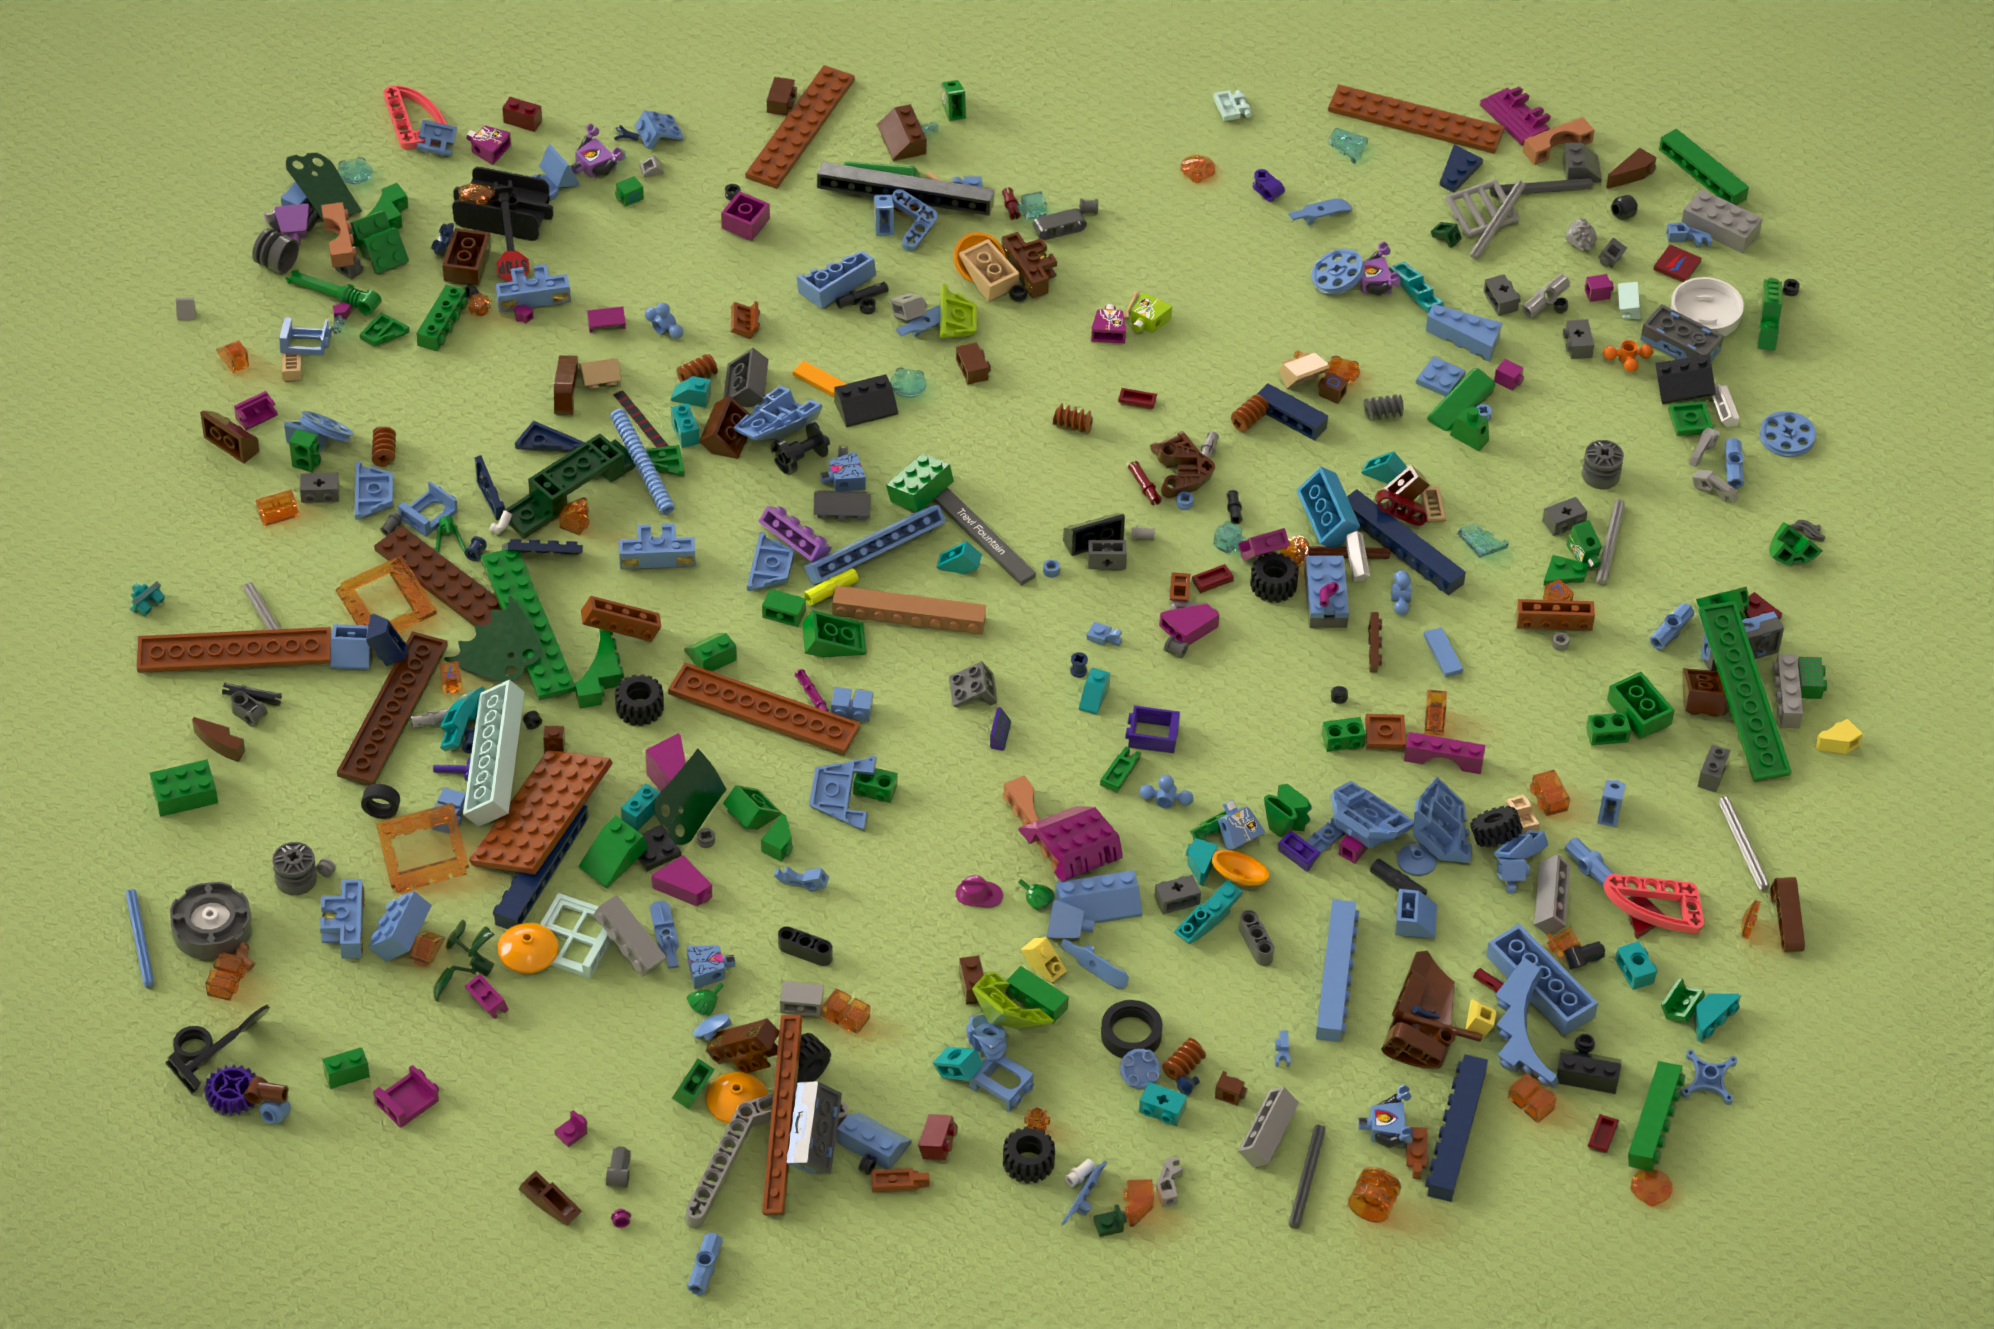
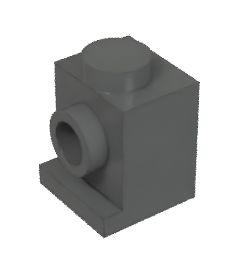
M1613 237L1598 256L1600 263L1605 267L1613 268L1627 247Z
M356 256L353 257L354 265L335 267V270L352 280L361 274L363 266L360 265V259Z

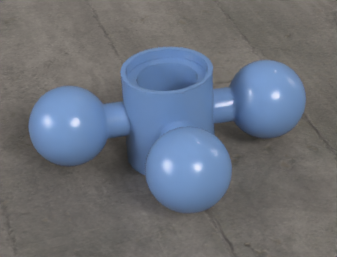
M659 303L656 308L650 307L645 311L646 319L652 322V326L658 334L662 335L669 330L670 336L674 339H679L683 336L684 330L680 325L676 324V319L670 313L668 304Z
M1399 570L1394 575L1396 584H1392L1391 600L1397 601L1394 605L1395 612L1398 615H1405L1409 611V604L1406 601L1411 602L1412 585H1410L1411 579L1408 573Z
M1169 775L1160 777L1158 781L1159 791L1155 790L1151 785H1143L1139 791L1141 798L1144 800L1157 797L1156 803L1162 808H1171L1174 800H1178L1183 806H1188L1193 802V794L1190 791L1184 790L1179 794L1176 793L1177 787L1174 785L1173 778Z

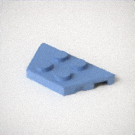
M356 462L355 520H359L393 506V473L382 471L373 466L367 468L362 466L361 462Z
M760 532L747 584V591L788 583L794 550L782 545L777 540L772 541L766 538V534Z

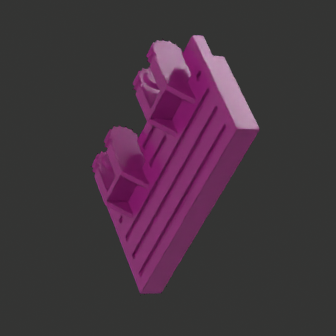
M1521 87L1512 90L1505 88L1480 100V106L1498 124L1505 126L1504 129L1521 146L1524 145L1525 139L1550 130L1545 123L1550 120L1551 116L1548 113L1543 114L1544 109L1542 107L1531 110L1524 104L1530 97L1527 93L1522 94L1523 89Z

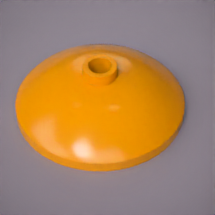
M973 232L962 237L956 244L953 253L954 265L964 279L971 283L974 282L959 256L960 252L989 239L1006 258L1004 249L998 240L983 232Z
M1219 850L1212 857V863L1216 871L1224 879L1236 886H1259L1266 883L1269 878L1267 868L1247 854L1234 850Z
M537 923L515 925L505 931L498 942V955L501 962L508 969L518 973L530 974L542 971L554 962L558 954V941L555 934L549 928Z
M730 1072L719 1076L711 1083L706 1093V1104L708 1110L716 1119L730 1124L740 1104L766 1096L768 1093L765 1085L757 1077L743 1072Z

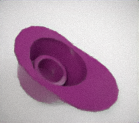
M978 875L966 877L955 891L957 900L964 905L992 908L1000 904L1003 899V891L998 885L985 881L984 878Z

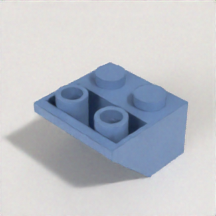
M333 624L331 669L369 670L372 647L366 642L368 626Z
M1399 889L1395 935L1435 939L1437 904L1420 891Z

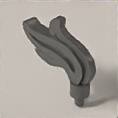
M1802 519L1790 525L1796 531H1803L1805 536L1811 540H1825V535L1819 532L1820 525H1814Z

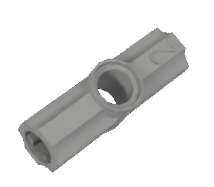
M1559 274L1546 286L1538 289L1535 295L1522 305L1524 314L1529 318H1533L1547 305L1554 303L1557 297L1570 287L1569 279L1563 274Z

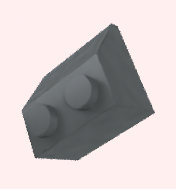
M1565 143L1563 162L1566 180L1591 178L1592 182H1602L1598 155L1583 143Z

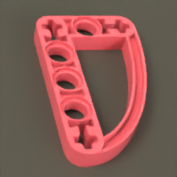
M389 86L384 89V100L402 149H416L417 143L425 144V139L419 138L420 130H412L402 97L422 106L436 123L447 125L437 107L423 94L404 86ZM393 105H399V107H397V108H393V107H391V106H393ZM398 116L404 117L403 119H396ZM407 128L408 130L400 131L399 129ZM434 141L430 142V145L441 144Z
M1610 874L1603 883L1605 893L1617 907L1646 923L1673 931L1692 934L1699 933L1704 925L1699 891L1697 886L1691 882ZM1628 883L1634 884L1637 889L1630 888ZM1646 885L1653 886L1655 891L1649 890ZM1665 887L1673 889L1674 893L1668 892ZM1625 896L1680 901L1683 920L1647 910L1633 903ZM1687 905H1692L1696 910L1688 909Z

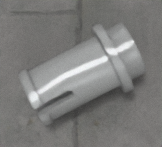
M1137 525L1132 527L1131 538H1135L1136 541L1137 539L1154 540L1155 528H1138Z

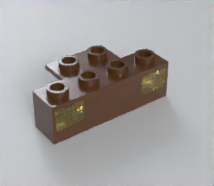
M1019 232L1003 236L1002 247L1006 259L1019 272V280L1031 298L1048 294L1049 279L1057 276L1053 270V267L1057 266V260L1052 253L1049 254V257H1046L1047 245L1043 239L1040 238L1025 243Z
M766 1018L716 1032V1035L712 1038L705 1051L718 1064L732 1061L737 1066V1069L743 1073L771 1067L767 1057L777 1055L778 1046L775 1044V1041L779 1036V1030Z

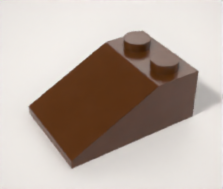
M1683 668V703L1685 711L1693 715H1698L1699 713L1713 717L1724 715L1727 698L1718 671Z

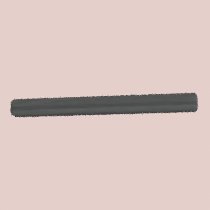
M1591 178L1525 183L1526 186L1521 194L1591 189L1593 182ZM1503 184L1500 186L1505 194L1509 195L1515 184ZM1494 188L1489 189L1491 196H1498Z
M1317 1124L1314 1127L1289 1220L1291 1228L1298 1229L1301 1224L1326 1128L1324 1125Z

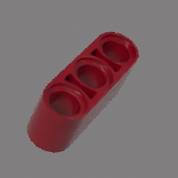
M1385 489L1376 493L1375 500L1382 512L1415 526H1421L1427 521L1426 512L1421 504ZM1389 499L1387 502L1381 503L1382 500ZM1405 506L1403 509L1398 510V507Z

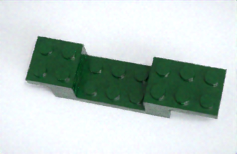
M601 433L528 479L529 494L503 510L512 514L508 525L523 538L528 537L568 511V494L600 474L612 483L635 468L636 465L629 451L616 439L610 442Z

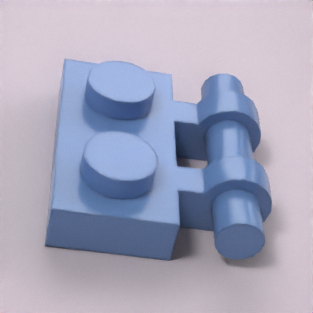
M422 120L419 138L425 139V144L417 143L416 149L422 150L423 153H436L442 157L444 155L451 156L452 150L447 149L446 144L454 145L457 127ZM430 142H439L441 143V146L437 147L430 145Z

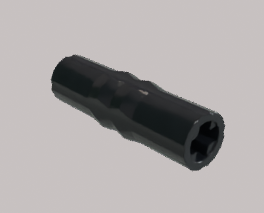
M1380 858L1376 859L1372 864L1370 873L1386 882L1399 892V889L1417 890L1426 896L1427 889Z

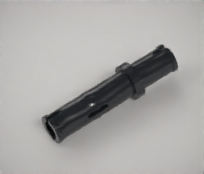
M883 281L858 291H850L847 295L836 297V304L839 308L851 304H859L862 298H871L887 293L889 291L888 285Z
M225 682L223 687L229 690L222 689L223 695L232 696L233 693L242 691L256 701L276 704L278 706L281 701L275 698L282 699V693L249 688L246 685L239 686Z

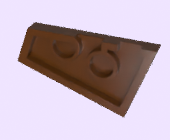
M1371 612L1368 624V644L1371 645L1369 647V672H1377L1378 666H1382V654H1379V648H1382V637H1379V630H1382V619H1379V612Z

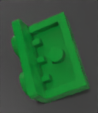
M1678 978L1661 1004L1666 1019L1687 1023L1695 1012L1697 1004L1705 997L1704 990L1686 987L1684 980Z

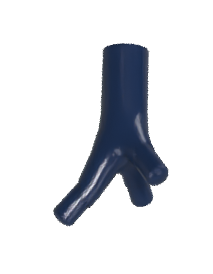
M622 125L615 128L621 133L614 137L615 140L629 138L638 141L639 134L626 130Z
M1417 1005L1412 1009L1413 1013L1423 1018L1440 1019V1015L1435 1014V1010L1427 1011Z

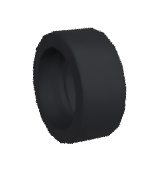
M372 784L366 787L363 792L361 807L364 812L372 817L381 819L391 818L398 811L400 795L391 786ZM372 799H382L387 801L388 804L378 803Z
M200 1026L185 1027L176 1033L173 1039L174 1052L184 1064L189 1060H194L213 1045L209 1031ZM191 1039H199L205 1042V1046L197 1052H186L181 1049L182 1044Z

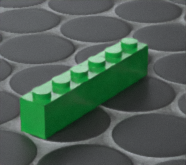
M1674 129L1661 137L1659 150L1714 195L1736 206L1747 200L1749 186L1686 137L1685 134L1681 133L1678 129Z
M1658 1061L1629 1149V1167L1653 1171L1655 1164H1659L1661 1157L1660 1148H1664L1666 1142L1665 1132L1669 1133L1671 1126L1670 1117H1674L1676 1105L1674 1104L1675 1101L1679 1102L1681 1094L1679 1089L1685 1083L1686 1075L1683 1074L1682 1065Z

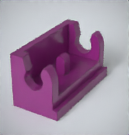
M623 306L587 310L590 333L593 332V328L621 325L622 329H626Z
M267 391L234 406L235 418L245 430L278 416V412L273 407L276 404Z
M481 974L464 986L494 1019L497 1018L496 1012L498 1010H501L503 1013L509 1010L504 999Z

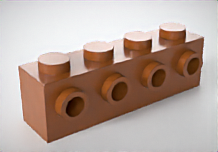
M590 596L581 609L583 625L652 642L661 629L659 613Z
M1518 599L1516 628L1593 630L1595 618L1594 601Z

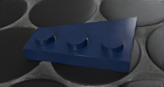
M1454 144L1439 186L1455 193L1483 164V158Z
M482 455L474 457L476 482L496 521L500 520V512L505 510L503 500H500L498 497L497 489L494 487Z

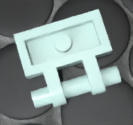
M1230 90L1213 94V99L1223 121L1240 119L1241 113L1246 118L1252 116L1251 107L1246 103V96L1241 90L1235 91L1233 95Z

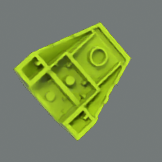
M986 972L972 989L987 1021L992 1025L1018 1029L1048 1025L1054 1022L1040 1008L1021 1009L1003 993L1010 983L996 972Z

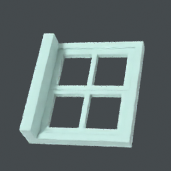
M560 893L557 894L540 924L549 928L553 933L568 939L550 966L591 979L612 940L604 928L597 939L580 934L578 930L587 915L595 917L593 914L598 909V906ZM563 907L582 913L573 931L554 925ZM573 940L592 946L583 964L563 958Z

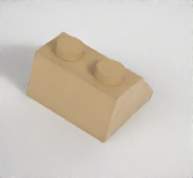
M1306 352L1299 355V359L1294 361L1293 358L1283 361V365L1278 370L1287 389L1319 377L1330 368L1329 365L1317 353L1309 355Z
M618 358L578 363L583 385H588V389L597 388L600 383H606V386L617 385V381L621 380Z

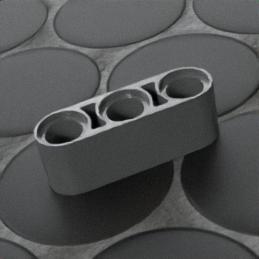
M1077 208L1041 216L1033 222V227L1038 237L1043 240L1083 231L1087 226L1085 218Z
M1245 910L1240 915L1239 931L1256 963L1260 966H1268L1273 961L1274 944L1257 913L1253 910Z

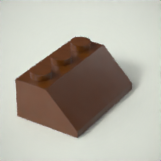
M911 104L894 107L877 124L893 161L927 154V138Z
M731 396L716 402L699 443L712 454L735 459L739 458L747 436L734 431V427L746 415L750 416L751 414Z
M200 412L204 438L245 464L260 451L259 440L254 434L248 433L240 425L234 424L229 418L217 412Z

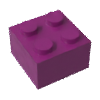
M740 191L721 212L722 229L751 241L770 220L769 203Z

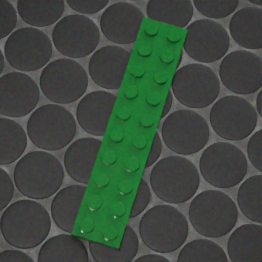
M505 549L481 555L482 564L501 610H505L508 607V597L512 596L528 619L541 648L540 658L534 664L525 667L538 700L575 692V683L519 550ZM527 649L523 652L524 659H530L534 656L532 649Z
M1736 601L1700 606L1698 611L1753 782L1790 776L1792 771Z

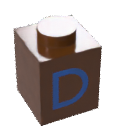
M1328 372L1318 383L1319 396L1338 404L1347 393L1348 380Z

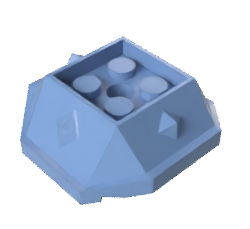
M1352 781L1334 789L1331 794L1335 826L1368 848H1372L1381 842L1392 841L1393 838L1412 829L1414 821L1410 820L1404 813Z

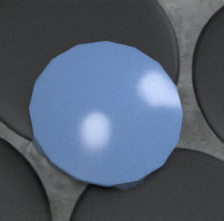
M718 1014L705 1019L696 1027L693 1035L696 1038L704 1036L705 1040L711 1039L716 1035L715 1031L731 1025L732 1022L729 1015Z
M1134 1049L1128 1052L1120 1064V1074L1123 1080L1129 1086L1136 1089H1145L1148 1082L1155 1083L1161 1072L1158 1058L1151 1050Z

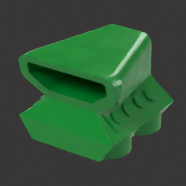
M1289 784L1278 785L1277 796L1266 795L1264 797L1269 829L1281 838L1292 830L1305 831V826L1310 822V817L1307 813L1312 809L1308 801L1309 799Z

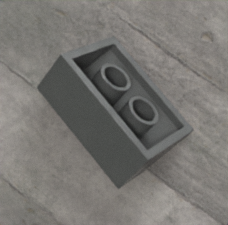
M751 348L728 363L724 398L731 396L742 407H752L762 402L765 397L768 358L754 348Z
M815 490L813 515L823 519L829 518V515H836V519H847V516H855V519H866V516H870L871 492Z

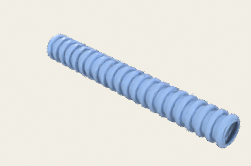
M624 409L615 410L611 413L610 418L613 420L612 422L622 438L627 451H629L660 514L671 513L675 509V505L642 445Z

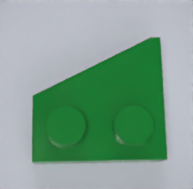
M381 312L359 335L361 340L375 347L408 334L410 328Z
M680 445L645 449L657 471L684 476Z
M1552 555L1543 585L1549 586L1550 582H1560V584L1584 582L1589 564Z

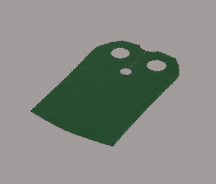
M319 153L287 157V171L321 218H323L321 205L343 202V207L348 210V215L362 212L336 167L328 158ZM318 158L322 160L323 165H315L313 159ZM293 162H301L303 164V168H295L293 166ZM312 172H316L318 176H313Z
M698 748L674 778L659 793L656 801L655 815L661 825L668 827L669 836L676 845L691 842L711 810L727 790L714 766ZM664 804H667L670 808L668 817L663 816L661 813V808ZM680 806L683 807V813H682V814H680L679 811H678V808H679ZM679 824L684 827V835L682 837H678L675 832L676 826Z

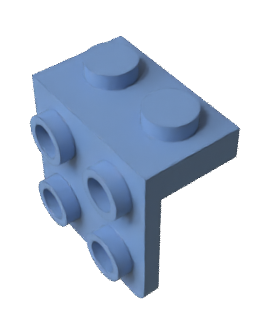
M644 110L635 124V128L647 149L653 150L660 137L683 140L684 138L675 118L670 114Z

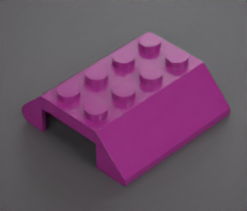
M1075 806L1018 829L1029 844L1041 840L1059 861L1054 874L1061 881L1069 880L1076 877L1077 873L1080 875L1104 866L1106 862L1109 864L1123 857L1119 834L1096 807Z

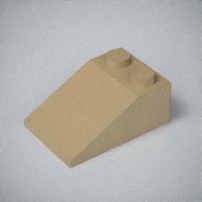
M989 239L959 253L977 289L988 302L1010 292L1013 286L1018 285L1019 272Z

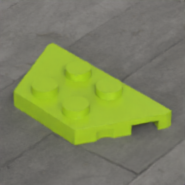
M943 283L940 301V338L974 335L977 324V305L967 300L958 292L955 295L947 289L948 285Z

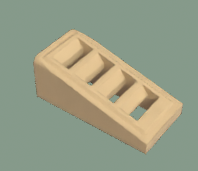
M282 353L283 381L302 380L301 354Z
M1439 486L1428 487L1419 495L1427 515V522L1445 521L1446 517ZM1430 514H1439L1440 516L1431 517Z

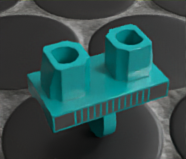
M156 581L149 588L145 583L142 586L138 583L132 586L133 593L131 594L134 600L130 610L133 613L138 611L145 616L152 610V606L148 601L152 600L156 605L162 603L165 595L160 590L161 584Z

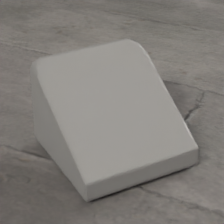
M655 155L640 163L644 177L664 174L662 164Z
M176 298L177 320H195L196 307L194 298Z

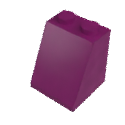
M679 733L645 750L647 775L660 791L667 786L686 763L682 739Z

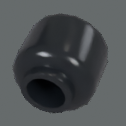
M1631 195L1617 197L1611 205L1612 214L1621 220L1635 216L1638 209V204Z

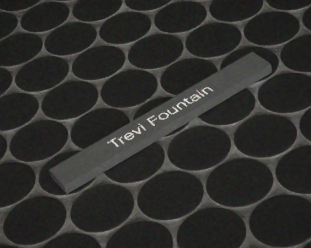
M946 488L933 499L947 515L1021 586L1036 577V572L949 488Z

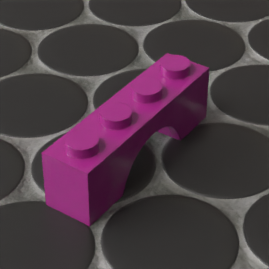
M1409 732L1404 761L1424 764L1432 758H1446L1454 761L1461 771L1481 774L1486 745Z

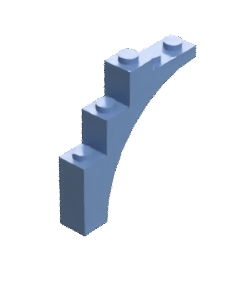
M1524 957L1495 994L1498 1002L1497 1005L1507 1011L1497 1023L1498 1034L1508 1041L1498 1054L1500 1065L1506 1070L1510 1071L1512 1069L1517 1073L1521 1068L1527 1075L1531 1076L1533 1074L1543 1086L1547 1087L1549 1085L1554 1089L1559 1083L1558 1078L1537 1057L1527 1033L1529 1002L1543 974L1541 968Z

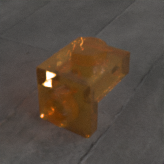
M1571 927L1554 937L1551 933L1546 934L1550 940L1547 942L1552 952L1556 951L1560 957L1565 955L1564 950L1581 945Z

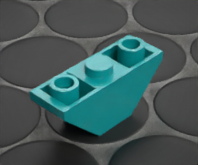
M1738 993L1708 994L1697 1004L1694 1015L1697 1041L1701 1043L1706 1037L1710 1038L1718 1026H1723L1727 1018L1739 1010L1741 995Z

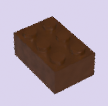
M454 229L442 265L444 281L479 286L491 250L489 232Z

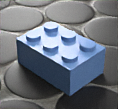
M415 891L403 894L396 900H391L386 906L387 911L378 922L379 927L377 931L371 936L372 941L368 948L385 962L409 952L432 905Z

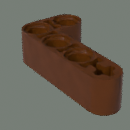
M559 355L554 381V414L573 415L578 356Z
M1796 877L1775 878L1771 884L1770 896L1771 901L1776 902L1782 951H1804L1805 938Z

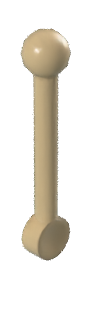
M1138 292L1133 293V298L1126 312L1123 313L1124 320L1129 319V312L1135 300L1139 298Z

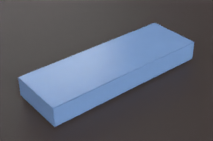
M1442 627L1424 631V638L1444 677L1463 673V667Z

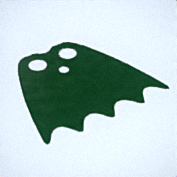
M509 596V604L505 610L493 609L491 611L492 620L490 624L485 626L476 625L475 638L470 641H459V654L454 657H445L444 660L483 677L503 682L507 680L513 682L523 674L525 667L534 664L540 658L541 648L528 619L512 596ZM527 649L534 651V656L530 659L523 658V652ZM510 652L514 653V656L512 658L508 657V654ZM511 665L516 666L517 672L514 675H506L507 667Z

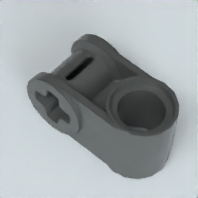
M238 691L232 694V713L245 721L249 726H255L257 720L268 714L266 707L261 702L256 701L245 692Z

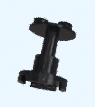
M816 422L807 424L806 434L808 439L800 443L794 441L788 444L783 439H778L771 443V453L775 452L777 457L774 461L784 474L789 473L788 475L795 473L798 469L797 461L804 458L805 452L811 449L821 457L828 455L830 440L826 435L822 434Z

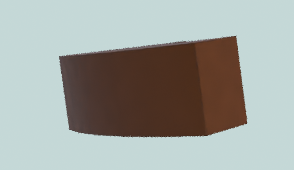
M193 717L194 733L203 743L228 759L236 762L240 761L245 752L243 738L230 735L229 727Z
M537 1171L533 1172L518 1189L536 1206L565 1225L572 1222L582 1212L553 1182L549 1184Z

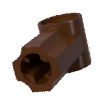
M255 1076L247 1087L244 1098L252 1104H260L261 1101L286 1103L289 1089L287 1085L268 1083L264 1078Z

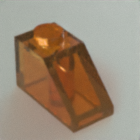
M239 340L216 348L217 353L233 374L249 367L248 352Z
M427 930L416 935L409 958L415 960L414 963L420 966L431 964L445 937Z

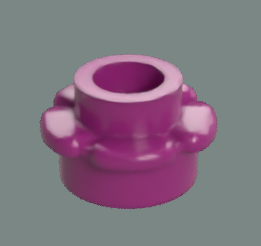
M617 1209L610 1218L615 1227L624 1228L630 1224L631 1213L625 1209Z

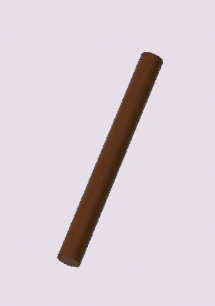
M1405 1012L1402 1018L1404 1021L1440 1030L1442 1027H1449L1454 1031L1455 1035L1481 1042L1483 1036L1480 1033Z

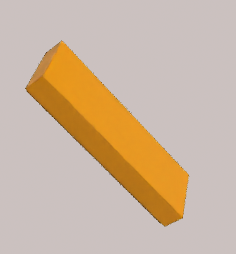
M803 361L793 370V376L834 397V387L847 384L806 361Z

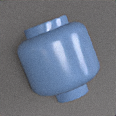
M288 1099L286 1103L264 1101L260 1107L262 1119L270 1124L281 1123L291 1111Z

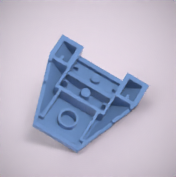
M779 386L763 398L764 402L760 406L756 405L753 408L754 412L750 416L746 415L734 427V431L753 440L784 438L818 418L822 404L811 399L805 404L800 405L795 402L791 390Z
M1438 777L1431 782L1416 801L1413 836L1428 849L1430 854L1435 855L1439 860L1468 863L1471 861L1472 846L1467 842V836L1470 834L1468 829L1465 830L1464 822L1467 821L1464 801Z

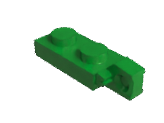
M1226 811L1200 823V826L1190 830L1193 839L1204 840L1207 834L1220 831L1218 819L1227 815Z

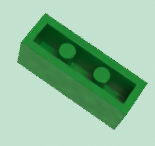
M1022 966L1006 980L1010 984L1005 993L1011 999L1019 1001L1027 1009L1040 1008L1054 1020L1053 1024L1068 1009L1069 996Z

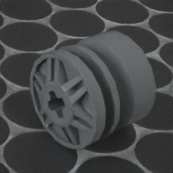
M267 228L256 239L252 258L257 264L285 274L296 262L299 253V243L294 238Z
M1597 440L1587 446L1582 468V478L1586 484L1596 489H1609L1619 483L1624 459L1621 447L1608 440Z
M289 842L276 849L272 862L275 883L278 889L288 895H302L309 892L317 882L315 856L312 849L300 842Z

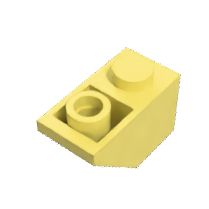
M1846 719L1841 723H1836L1829 730L1822 731L1817 737L1816 749L1847 754L1860 746L1863 733Z
M1034 938L1021 949L1029 965L1050 982H1054L1067 971L1048 938Z
M1472 999L1465 1030L1483 1034L1482 1039H1484L1494 1026L1497 1010Z

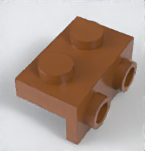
M754 301L751 307L737 302L732 304L731 333L751 339L753 334L758 332L760 327L758 322L760 315L758 302Z

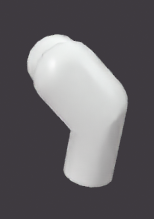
M503 511L499 523L491 524L490 532L500 535L507 528L512 514Z

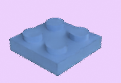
M1433 357L1417 377L1416 384L1446 397L1464 378L1466 370Z

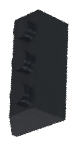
M1710 354L1655 363L1662 404L1716 395Z
M886 374L834 387V403L846 428L898 415L893 387Z
M1115 513L1064 528L1063 542L1071 556L1088 552V540H1124L1125 515Z
M1561 1048L1556 1074L1559 1081L1558 1084L1616 1094L1621 1059Z

